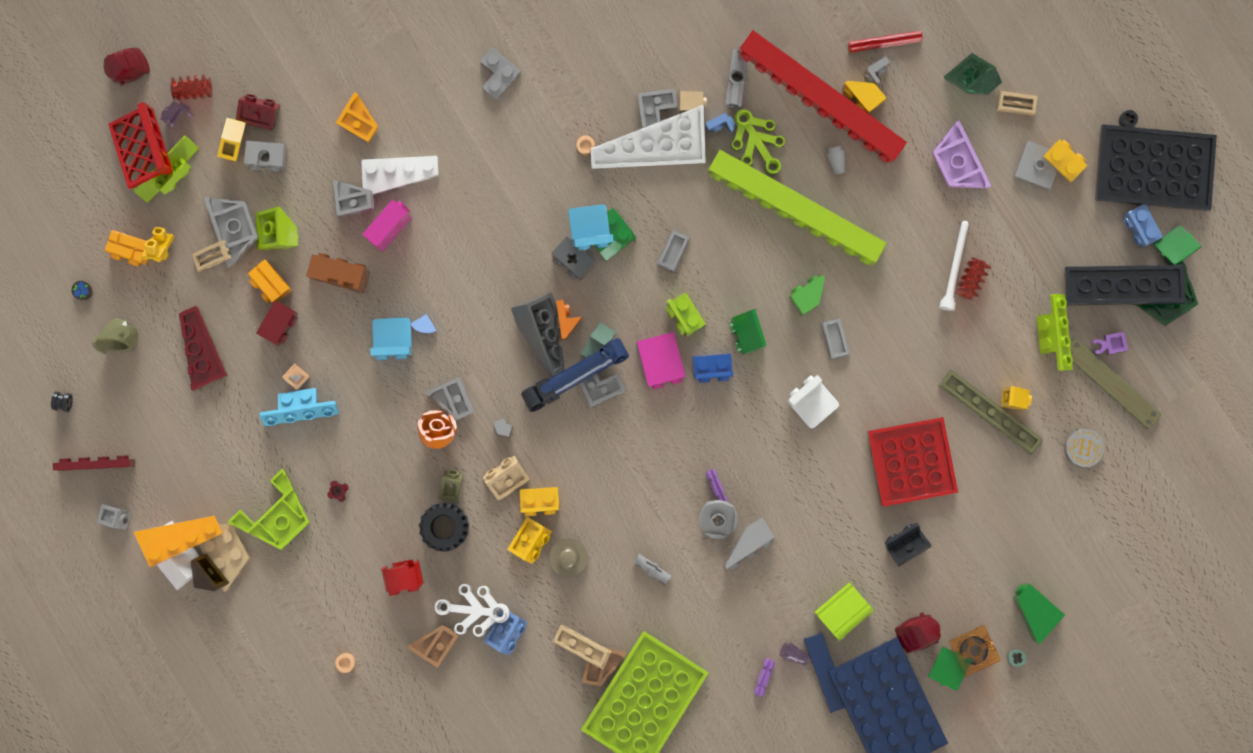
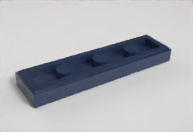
M822 632L804 638L803 640L830 713L845 708L827 672L835 667Z

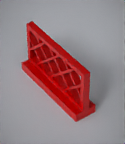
M145 102L138 104V109L108 124L124 178L130 190L163 173L166 175L173 173L154 109ZM140 116L138 125H132L134 118ZM121 124L125 125L121 134H118L115 127ZM130 127L135 128L132 138L126 136ZM140 131L145 132L142 142L136 140ZM124 139L130 141L126 150L121 148ZM135 143L140 144L136 154L131 152ZM145 147L150 148L147 158L141 156ZM129 155L135 157L131 166L126 164ZM139 159L145 160L141 170L136 168ZM150 163H154L156 170L150 173L146 172ZM133 172H139L138 178L132 181L131 176Z

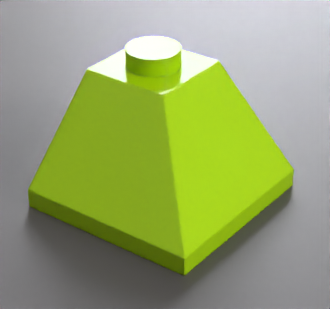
M281 207L256 212V230L259 236L257 250L289 249L298 246L297 226Z

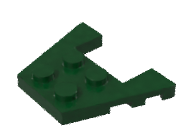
M1166 258L1163 259L1167 265H1172ZM1183 261L1178 265L1184 266V304L1136 305L1164 326H1167L1198 305L1192 283L1187 274L1186 265Z

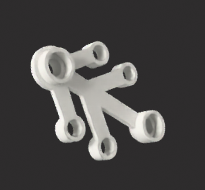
M468 584L460 585L459 593L465 596L471 606L451 604L448 600L444 599L436 602L435 611L439 615H447L450 612L471 614L463 622L455 625L454 630L459 635L465 634L467 628L482 615L490 616L481 625H476L473 628L475 636H483L491 625L495 622H505L510 614L505 604H497L490 595V589L487 586H480L477 594L485 599L490 608H484L471 592V586ZM464 586L468 588L467 593H463L462 588ZM483 588L486 589V594L484 596L481 594V590ZM443 604L447 605V609L445 611L442 610ZM500 609L503 611V615L501 617H499L497 614L498 610ZM459 625H462L464 628L462 632L458 631ZM478 627L482 628L481 634L477 633Z

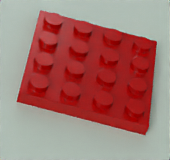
M944 417L867 431L882 507L958 493Z

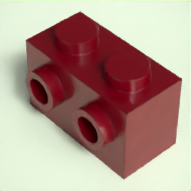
M275 300L256 334L280 346L281 343L284 344L286 342L290 327L293 328L296 325L299 313Z

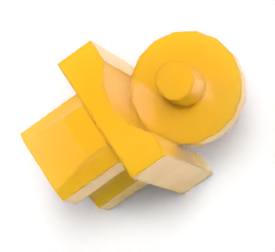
M155 227L152 231L153 237L144 244L145 250L141 256L143 260L153 259L161 262V260L167 259L169 255L167 250L173 242L174 236L173 234L166 233L164 228Z

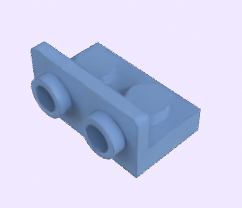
M1143 204L1123 215L1126 227L1131 229L1133 240L1140 248L1163 237L1146 205Z
M502 610L498 614L499 617L503 615ZM510 612L509 618L505 622H495L483 642L500 653L510 655L516 648V642L520 635L524 633L528 621Z

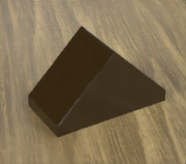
M206 553L191 560L194 588L216 591L229 584V581Z

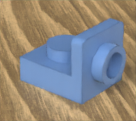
M724 113L706 122L704 127L708 133L711 131L716 133L724 128L723 125H725L729 134L734 132L736 125L732 117H728Z

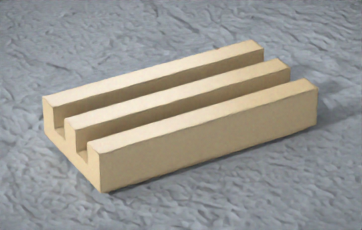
M1005 91L999 92L997 111L1030 116L1036 115L1038 96ZM1003 97L1033 101V104L1003 100ZM1002 104L1032 108V110L1002 106Z
M226 240L219 241L192 253L197 272H202L231 259V255L227 253L229 249L225 247L227 244ZM219 247H220V249H221V250H219V251H217V252H215V253H213V254H210V255H208V256H206V257H204V258L198 259L199 256H201V255H203V254H206V253H208V252H210V251H212V250H215V249H217V248H219ZM223 255L222 257L215 259L209 263H206L202 266L200 265L201 263L211 260L217 256Z

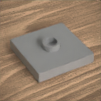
M1027 141L1014 177L1050 190L1057 170L1043 158L1049 148Z

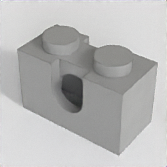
M246 141L244 164L254 171H261V167L268 168V171L280 172V169L286 170L288 147L281 143ZM265 154H269V160L263 162L262 157Z

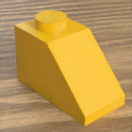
M1014 386L1003 388L1001 408L1027 410L1032 402V395H1029L1030 390Z

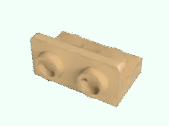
M515 456L506 458L500 466L490 469L483 477L486 485L498 501L530 480Z

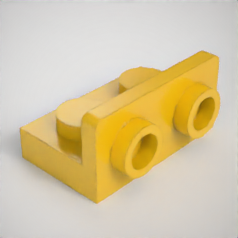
M558 487L519 490L520 513H525V516H536V512L544 511V515L556 514L555 510H560Z
M526 517L507 550L524 561L533 564L539 558L544 544L549 541L552 531L533 519Z

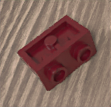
M246 94L238 100L236 120L272 131L280 104L275 103L271 99L262 100L258 99L256 95Z

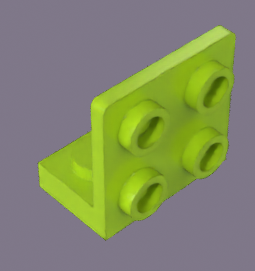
M686 292L672 301L671 299L667 301L665 310L671 319L674 317L677 321L675 326L681 335L685 334L687 337L706 325Z

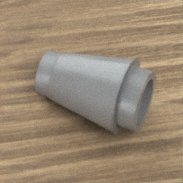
M842 146L827 149L828 154L826 155L834 175L845 173V150H843Z

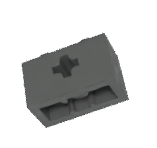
M567 236L552 252L554 257L552 260L559 267H562V265L568 269L566 273L574 280L578 278L581 281L596 264L583 250L573 247L572 240ZM569 256L572 258L576 256V264L573 262L569 264Z

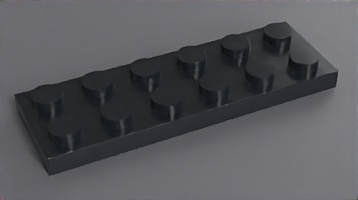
M1183 265L1065 267L1066 306L1185 303Z

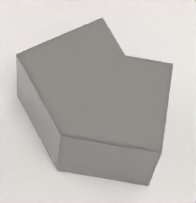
M505 418L493 423L497 434L510 437L513 426L507 424Z

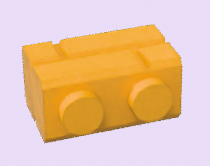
M112 230L105 247V252L110 254L109 257L121 261V258L127 259L128 264L137 267L139 264L146 265L147 260H143L141 256L145 250L144 244L146 241Z
M263 260L247 274L251 278L248 280L255 289L259 287L263 292L261 297L267 303L271 302L273 304L275 300L280 302L292 291L267 260Z

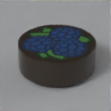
M77 281L73 284L71 291L76 299L87 300L91 297L92 287L89 283Z

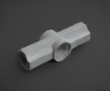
M739 48L732 50L725 106L735 109L742 106L748 63L739 57L740 54L737 52ZM738 75L742 80L736 82L732 77Z

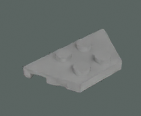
M205 197L204 200L218 241L226 240L227 244L225 247L229 249L228 255H231V259L225 262L227 267H232L259 239L248 204L245 201Z

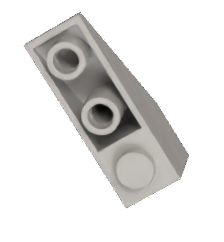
M759 518L743 530L724 565L725 569L730 567L733 570L741 564V559L744 557L749 559L757 554L755 550L761 546L764 549L773 543L772 539L775 536L763 518Z

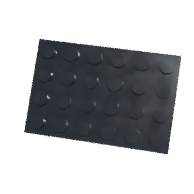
M1101 125L1095 201L1210 211L1212 208L1217 135Z

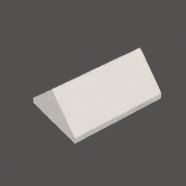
M171 521V522L167 523L166 525L174 524V522ZM192 548L157 566L175 589L179 590L193 578L190 562L200 555Z

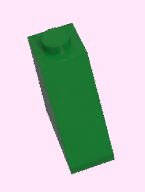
M1020 584L1015 590L1016 594L1013 599L1033 641L1041 644L1065 614L1031 584Z

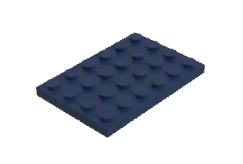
M897 637L827 671L866 753H931L949 744Z

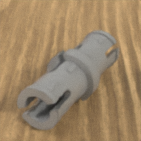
M641 554L633 562L634 565L647 573L646 575L654 577L663 585L672 576L658 567L656 562H651Z

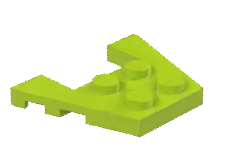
M281 469L270 482L283 496L259 520L254 523L242 510H239L227 522L283 550L310 521L285 470Z

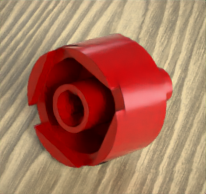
M412 559L392 563V568L387 569V565L381 568L385 590L389 593V596L398 595L403 590H408V592L417 591L424 583L418 559L415 562Z

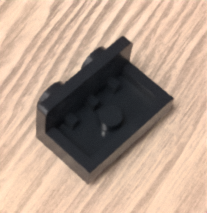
M918 523L907 525L902 532L889 536L884 542L887 551L898 567L931 548L930 542L921 531Z

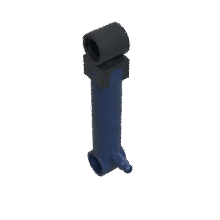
M620 338L613 339L606 343L604 348L601 347L599 351L548 379L546 377L537 382L536 386L525 389L521 396L529 412L538 411L546 403L550 404L556 401L562 393L611 365L624 362L629 358V354Z

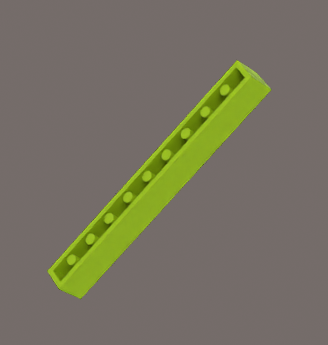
M719 150L708 169L712 179L718 182L720 180L727 183L726 186L734 191L737 189L742 191L743 196L746 198L758 200L760 205L768 210L770 208L776 210L778 216L784 219L787 217L792 219L793 224L800 228L806 227L812 235L826 238L828 244L834 247L837 245L842 247L843 252L850 256H858L860 261L866 265H874L887 242L722 150Z

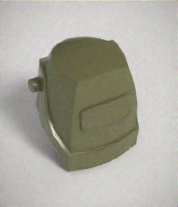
M115 318L104 327L92 344L97 351L104 355L108 351H131L138 342V333L127 321Z

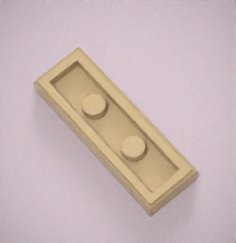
M560 625L553 640V643L600 669H604L612 652L565 625Z

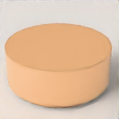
M582 136L576 142L577 151L583 156L590 155L591 148L595 147L594 140L589 136Z
M349 653L339 655L335 661V666L341 673L352 671L356 664L355 658Z

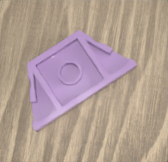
M959 120L931 154L948 187L989 188L991 184Z

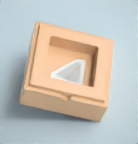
M296 363L282 376L296 390L310 377Z

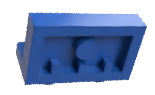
M731 354L693 356L694 380H699V383L710 382L711 378H718V381H729V377H733Z

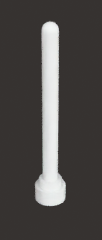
M963 221L960 226L946 296L940 301L939 308L943 310H955L956 302H954L955 298L953 296L969 226L967 221Z

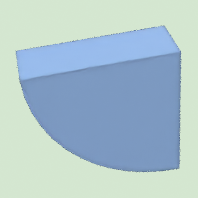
M427 314L410 324L421 333L430 334L437 331Z

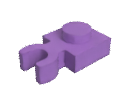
M1124 332L1105 335L1104 341L1096 339L1091 342V344L1097 343L1100 345L1099 350L1093 351L1094 354H1100L1105 349L1107 350V355L1128 351Z

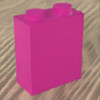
M392 199L362 235L383 252L412 219L409 215L410 210L401 201L396 203Z
M674 332L637 341L648 387H652L654 390L664 387L663 383L671 382L673 385L683 382L682 378L686 376Z

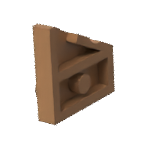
M443 624L408 645L407 649L436 668H439L459 637V634Z
M607 648L612 652L604 669H600L586 661L582 683L601 687L625 658L627 652Z

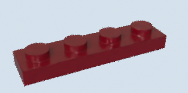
M129 455L117 456V460H110L109 456L98 457V461H90V457L78 458V462H71V458L59 459V463H53V471L135 467V459H129Z

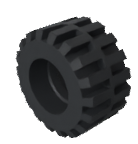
M435 504L427 509L420 518L419 534L423 538L422 541L429 548L435 549V551L446 552L458 548L464 543L469 533L467 515L454 504ZM440 516H448L455 523V532L447 539L439 538L433 530L434 521Z

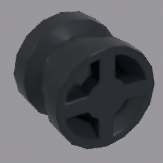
M55 391L51 398V409L55 411L62 409L63 412H69L73 403L72 394L66 393L63 395Z

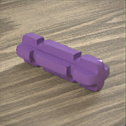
M716 470L707 471V479L710 480L713 493L718 498L716 500H723L729 503L727 496L724 495L725 492L721 482L717 479Z
M765 659L764 668L761 669L757 681L758 686L755 687L754 694L761 697L764 696L765 687L768 686L772 674L771 669L775 665L774 660Z

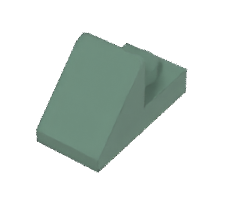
M600 322L580 355L587 358L599 351L601 347L604 348V345L613 339L616 331Z

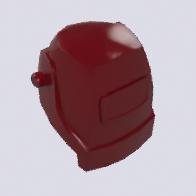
M139 48L123 49L107 55L104 59V73L114 83H119L120 86L136 81L144 74L150 72L147 58Z
M921 612L920 616L909 618L895 628L896 636L907 653L921 651L933 644L939 643L938 640L941 638L940 624L931 615H925L924 612Z

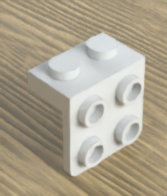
M810 375L802 382L804 386L800 390L796 387L788 394L790 398L787 400L788 404L811 429L815 428L839 407L838 401L821 383L823 380L818 375L814 378Z

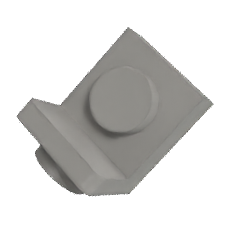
M886 56L866 69L864 77L867 83H875L876 86L880 84L876 74L880 76L888 70L887 67L890 61Z
M102 504L97 523L111 528L126 530L130 521L131 511Z

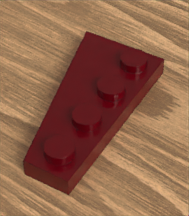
M194 306L179 313L182 337L185 343V355L188 362V374L191 381V391L227 377L228 374L199 307Z

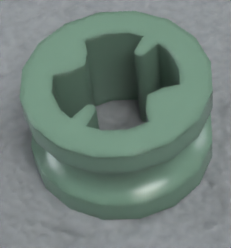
M1018 649L1011 650L1007 655L1008 663L1014 667L1023 666L1026 662L1025 653ZM1014 653L1015 655H1018V653L1020 654V662H1013L1014 658L1012 657V655Z

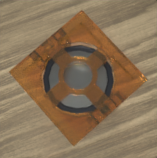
M984 624L948 641L952 648L951 651H953L965 677L1001 661ZM968 658L972 660L971 665L966 663L964 659Z

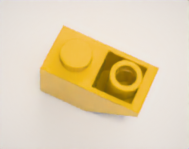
M847 81L842 87L845 96L848 99L852 98L856 105L868 114L886 100L885 95L875 83Z
M230 118L226 119L217 157L237 161L246 125L245 122Z

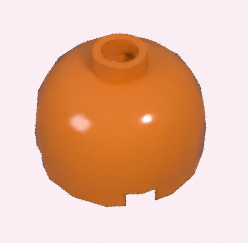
M442 411L424 413L418 421V437L428 448L442 449L453 441L456 433V421L451 415H444Z

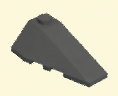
M547 293L512 307L511 310L518 328L549 377L564 371L563 351L558 340L560 328H557L556 322L558 310L552 293Z

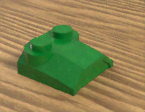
M614 208L607 211L610 235L613 234L614 242L609 243V247L598 248L597 244L594 245L605 261H608L636 239L632 230Z

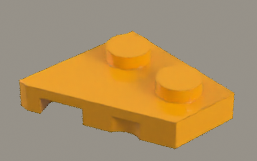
M354 92L336 124L370 143L379 127L359 95Z

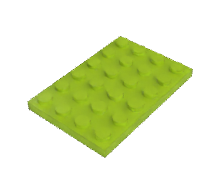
M643 630L581 730L616 753H659L709 672Z

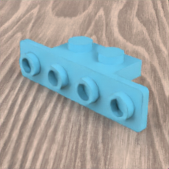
M312 388L278 394V410L260 412V419L264 426H274L281 423L338 415L339 409L336 401L318 403L317 390Z

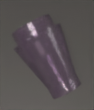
M785 642L779 653L783 660L804 666L810 658V655L803 652L792 642Z

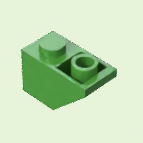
M815 275L807 280L809 284L803 288L799 285L791 291L792 295L789 298L801 316L820 304L825 280L823 275L820 277Z

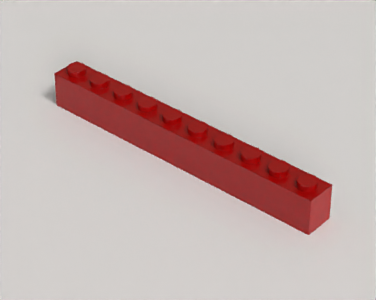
M754 30L751 31L737 51L742 60L745 62L750 61L755 65L756 70L771 76L770 79L774 83L782 84L786 87L785 90L789 94L800 97L804 105L812 106L817 110L818 115L823 118H829L833 121L832 124L836 128L844 129L848 132L847 135L851 139L862 142V146L866 150L877 153L878 158L883 162L892 163L895 161L907 144V141Z

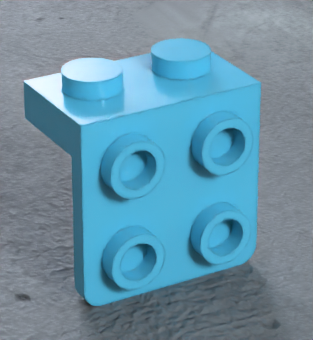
M604 204L569 209L568 215L573 247H578V250L590 249V245L597 244L598 248L609 247V243L614 242L613 234L610 235L607 208Z
M409 318L374 319L372 321L373 348H370L371 356L376 358V360H388V357L407 359V356H412L411 320Z

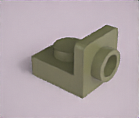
M456 470L444 471L439 499L459 501L463 473H459Z

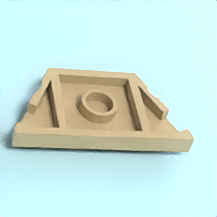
M219 524L223 534L200 544L199 547L203 554L206 553L229 581L228 585L222 587V590L226 592L251 556L235 527L231 524Z

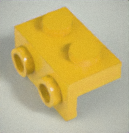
M1059 139L1046 152L1043 158L1071 183L1088 165L1085 163L1086 159L1081 154H1075L1071 150L1072 146L1068 142Z

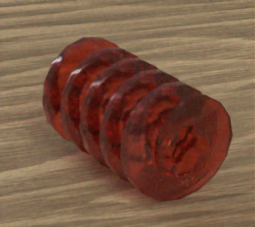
M202 74L201 80L198 79L197 75H194L193 81H191L189 75L186 77V81L183 80L182 76H179L178 82H176L174 77L171 78L170 89L174 101L175 99L181 101L183 97L185 100H189L190 97L197 99L199 96L203 99L206 95L208 98L213 96L211 78L206 79L204 74Z
M971 258L972 260L967 262L969 267L964 269L966 274L961 275L963 281L958 282L960 288L955 289L957 295L972 301V297H979V294L975 291L982 290V287L978 284L986 282L981 277L989 275L984 270L992 268L986 262L976 258Z

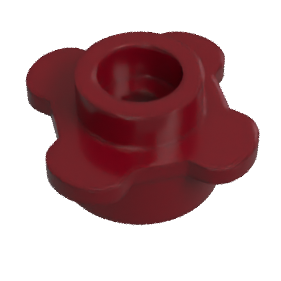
M332 481L327 493L328 498L338 499L340 502L345 501V494L349 489L348 484Z

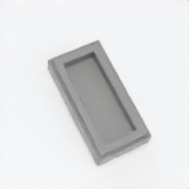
M672 230L657 265L675 272L690 237Z
M837 318L822 322L821 325L830 359L833 360L850 355L841 319Z

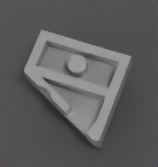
M336 180L333 181L338 217L341 218L375 210L373 191Z

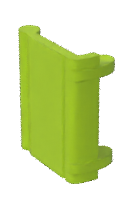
M849 582L814 613L837 640L840 641L865 618L871 616L874 610Z

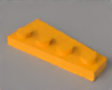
M215 516L134 532L150 568L223 534Z

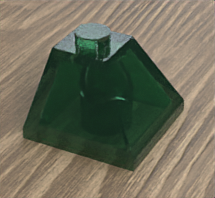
M973 53L944 76L946 81L969 94H989L1002 83L996 67Z

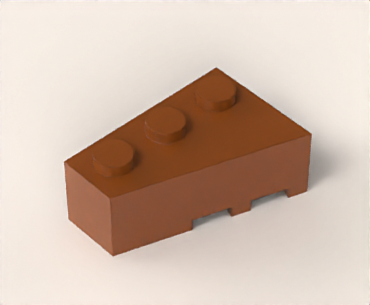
M318 253V255L312 254L306 277L364 294L370 271L366 269L365 265L359 263L351 264L341 258L336 260L330 259L329 255Z

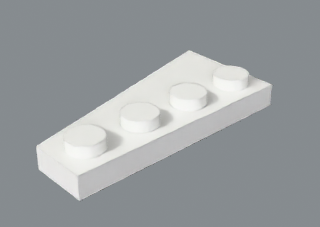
M438 156L362 160L363 188L373 191V195L439 176Z

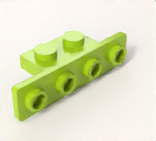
M183 136L168 152L173 173L169 175L163 173L135 187L133 191L147 203L159 191L165 195L167 192H171L176 187V183L189 173L191 166L187 161L199 147L187 136Z
M1051 294L1052 314L1036 316L1040 354L1056 352L1058 371L1073 370L1065 294Z

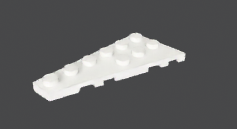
M701 105L591 148L592 169L706 163L704 106Z

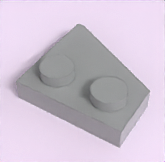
M461 377L426 391V394L439 403V406L448 411L455 420L475 413Z

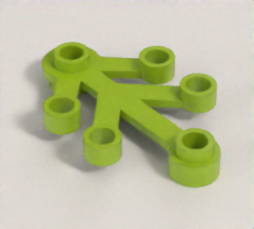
M746 109L737 111L734 116V122L738 128L735 139L731 144L734 151L742 149L743 142L741 140L744 130H746L749 139L745 155L741 161L744 163L743 159L749 158L750 163L747 165L751 166L753 162L752 154L754 146H756L766 162L765 169L767 173L771 175L777 174L781 169V163L778 159L771 157L762 141L772 143L775 147L781 148L785 144V138L781 135L773 136L757 132L752 126L764 127L765 131L771 132L775 128V122L771 119L755 118ZM745 116L747 121L741 122L740 117ZM772 123L773 127L769 129L766 127V124ZM781 139L783 143L778 145L776 140ZM739 142L741 146L736 148L734 143ZM771 164H774L776 166V170H771L769 166Z

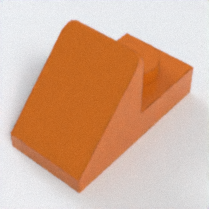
M564 300L556 301L561 336L562 340H567L582 320V316L567 319V316L570 315L569 304H565Z

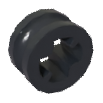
M1126 110L1119 117V124L1121 126L1133 127L1138 122V115L1133 110ZM1128 116L1132 117L1133 120L1125 122L1124 119Z

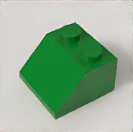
M756 309L731 318L729 327L731 333L736 334L737 341H735L737 352H741L742 356L762 350L767 346Z

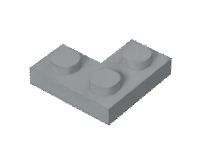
M493 47L480 60V63L493 73L482 86V89L497 101L520 75L521 71Z
M675 89L638 94L642 128L660 122L659 111L678 109Z
M618 373L600 381L598 374L580 383L590 407L626 392Z

